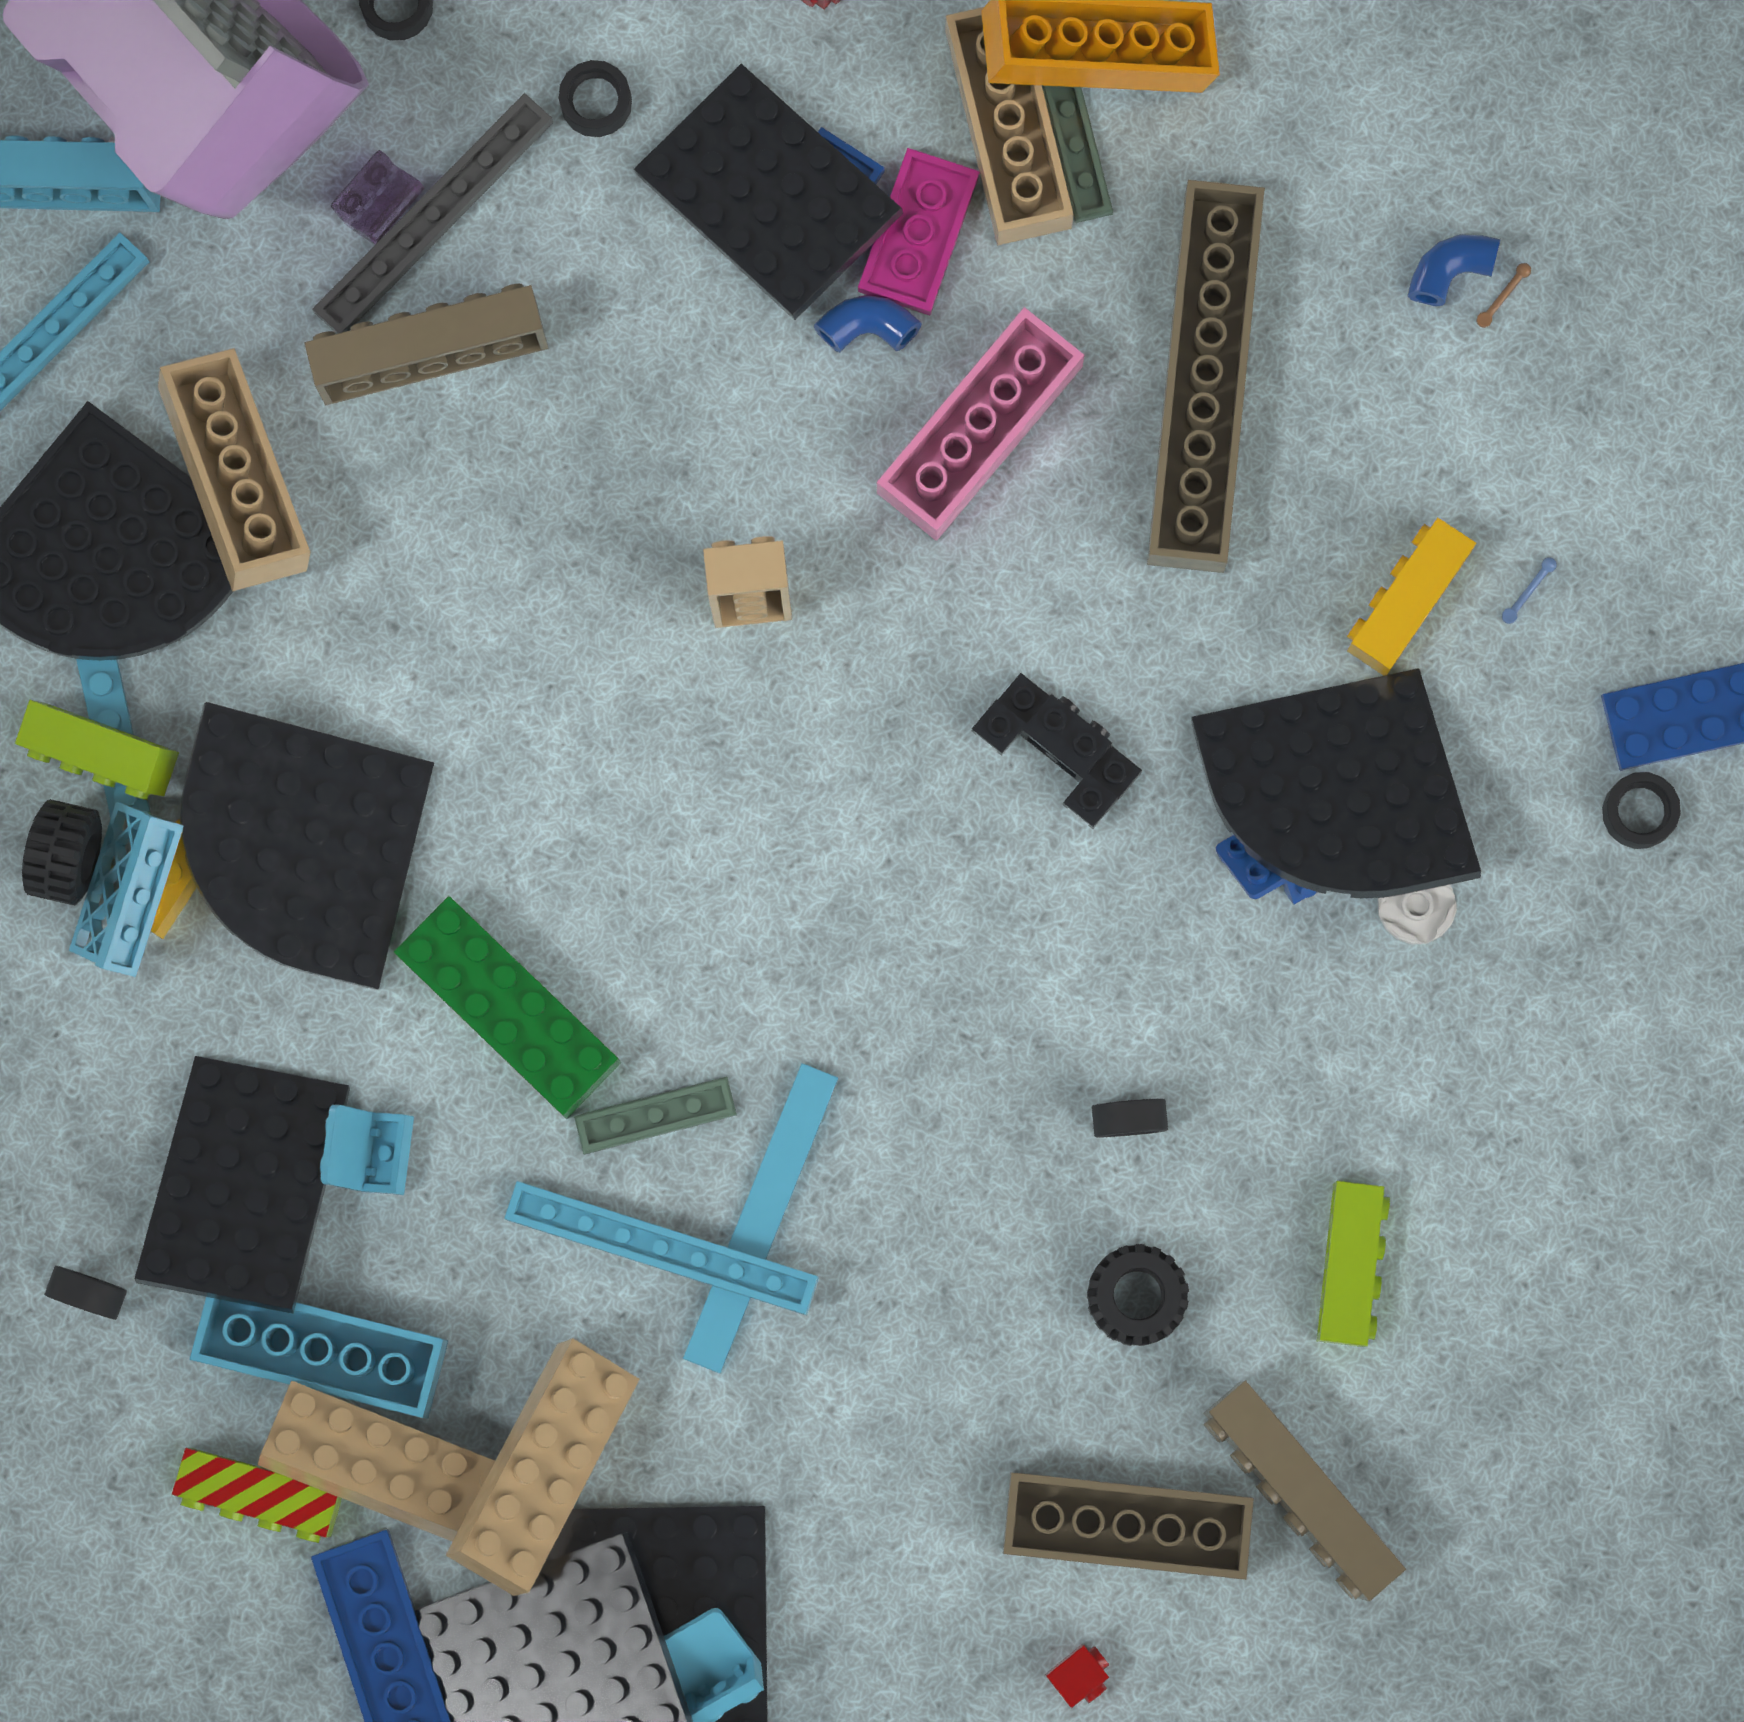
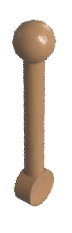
M1519 264L1516 268V275L1489 309L1478 315L1476 321L1480 327L1486 328L1490 326L1494 313L1521 279L1531 274L1529 264Z

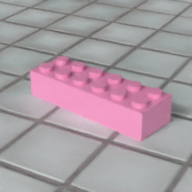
M1024 307L876 482L877 494L937 541L1082 369L1084 354Z

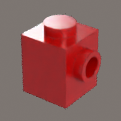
M1081 1644L1045 1675L1068 1705L1073 1708L1083 1699L1089 1704L1107 1689L1103 1682L1109 1678L1104 1671L1109 1666V1663L1095 1646L1087 1650Z

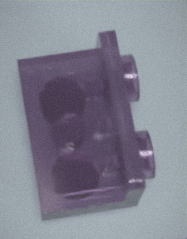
M378 150L331 203V208L345 225L375 245L425 188L418 179L394 165L384 152Z

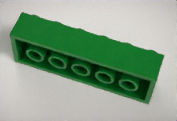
M450 896L394 951L424 983L566 1120L621 1064V1061Z

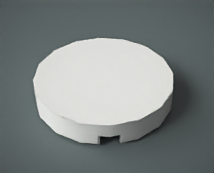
M1451 885L1404 895L1378 898V914L1385 929L1397 940L1409 944H1427L1440 938L1452 925L1457 911L1455 895Z

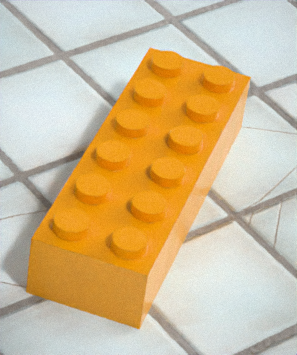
M990 0L981 10L988 83L1202 93L1220 75L1212 3L1165 0Z

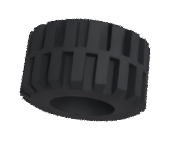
M52 799L47 800L43 804L31 825L23 855L22 881L27 895L74 906L81 901L88 891L100 854L102 823L98 810Z
M1145 1244L1120 1247L1105 1256L1092 1273L1087 1290L1088 1309L1099 1330L1106 1333L1107 1337L1113 1341L1116 1340L1128 1346L1149 1345L1170 1335L1183 1320L1189 1303L1188 1283L1185 1281V1273L1182 1268L1178 1267L1171 1255L1163 1253L1162 1249L1154 1246L1148 1247ZM1130 1272L1147 1273L1159 1284L1161 1290L1160 1305L1147 1318H1129L1121 1313L1116 1306L1114 1300L1115 1286L1121 1277Z

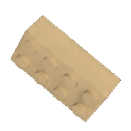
M763 536L753 538L751 544L735 545V541L725 540L712 543V548L703 549L708 598L715 628L792 620L783 540L775 541V537Z

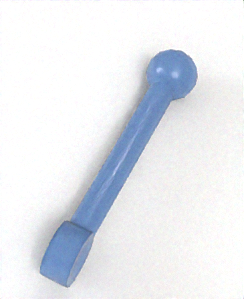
M1547 557L1542 561L1541 570L1514 605L1503 611L1502 620L1505 623L1512 624L1516 621L1517 612L1547 573L1553 572L1556 569L1557 563L1555 559Z

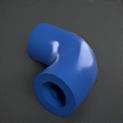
M1459 234L1439 241L1421 257L1411 279L1408 298L1412 301L1431 306H1443L1446 302L1450 283L1457 275L1475 273L1492 277L1501 239L1484 235Z
M864 295L845 299L827 311L813 327L817 334L839 353L852 340L863 334L879 336L897 352L903 349L917 335L922 323L907 309L889 298Z

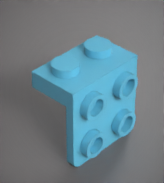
M332 1105L325 1124L324 1154L320 1162L321 1182L326 1185L361 1192L404 1195L414 1116L375 1113L343 1105Z
M712 1608L664 1636L693 1722H715L728 1710L740 1703L750 1702L759 1692L764 1690L761 1662L720 1609Z

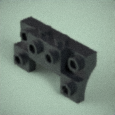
M1020 673L1001 697L993 702L973 726L971 732L980 736L995 748L1001 756L1021 734L1025 740L1079 782L1065 799L1063 806L1069 808L1088 823L1091 829H1094L1138 778L1142 769L1112 746V742L1108 739L1110 733L1103 726L1093 720L1089 724L1077 715L1080 710L1073 702L1064 696L1058 699L1053 694L1048 695L1025 675Z

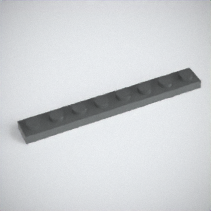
M524 93L312 309L314 314L336 334L350 331V328L406 274L553 124L552 117Z

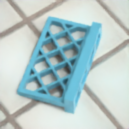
M116 801L69 951L94 962L95 966L101 969L136 977L181 837L183 825ZM125 819H127L128 827L123 831L122 828ZM130 842L131 851L126 855L125 845ZM115 856L116 865L111 869V863ZM118 879L119 889L114 891L113 883ZM103 893L104 903L101 906H99V901ZM106 917L107 926L103 929L102 920ZM91 931L92 940L86 945L89 933Z

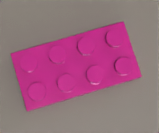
M907 148L890 198L902 208L903 214L873 243L858 285V292L865 295L889 298L902 307L930 316L980 177V171Z

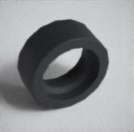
M359 0V6L367 26L377 36L387 40H406L418 35L428 25L433 13V0H418L417 10L411 17L401 22H387L376 14L374 0Z
M589 60L579 63L566 73L560 83L558 99L564 120L574 131L584 136L603 137L613 134L625 124L631 113L632 96L627 78L617 67L606 61ZM592 78L604 79L610 82L618 95L617 106L614 111L607 117L597 120L582 117L575 110L573 104V96L577 87L585 80Z
M1650 772L1632 773L1621 778L1606 794L1602 806L1603 822L1608 833L1620 844L1633 849L1651 848L1663 842L1677 827L1681 815L1680 799L1674 787L1663 777ZM1645 788L1651 790L1660 797L1664 805L1662 823L1649 833H1636L1629 830L1619 817L1618 806L1620 800L1626 792L1632 789Z
M1165 1099L1117 1101L1096 1104L1091 1107L1094 1136L1096 1138L1168 1131Z
M56 1265L44 1295L81 1310L116 1320L127 1290Z

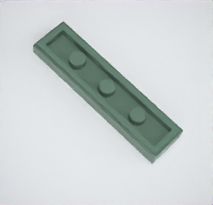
M1042 85L1075 222L1079 223L1113 215V208L1082 87Z
M723 1077L574 1116L582 1151L586 1155L737 1116L728 1077Z

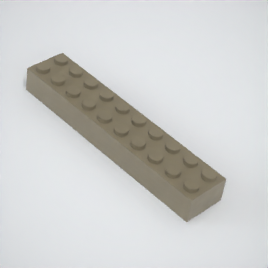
M1188 180L1147 565L1224 573L1228 562L1264 187Z

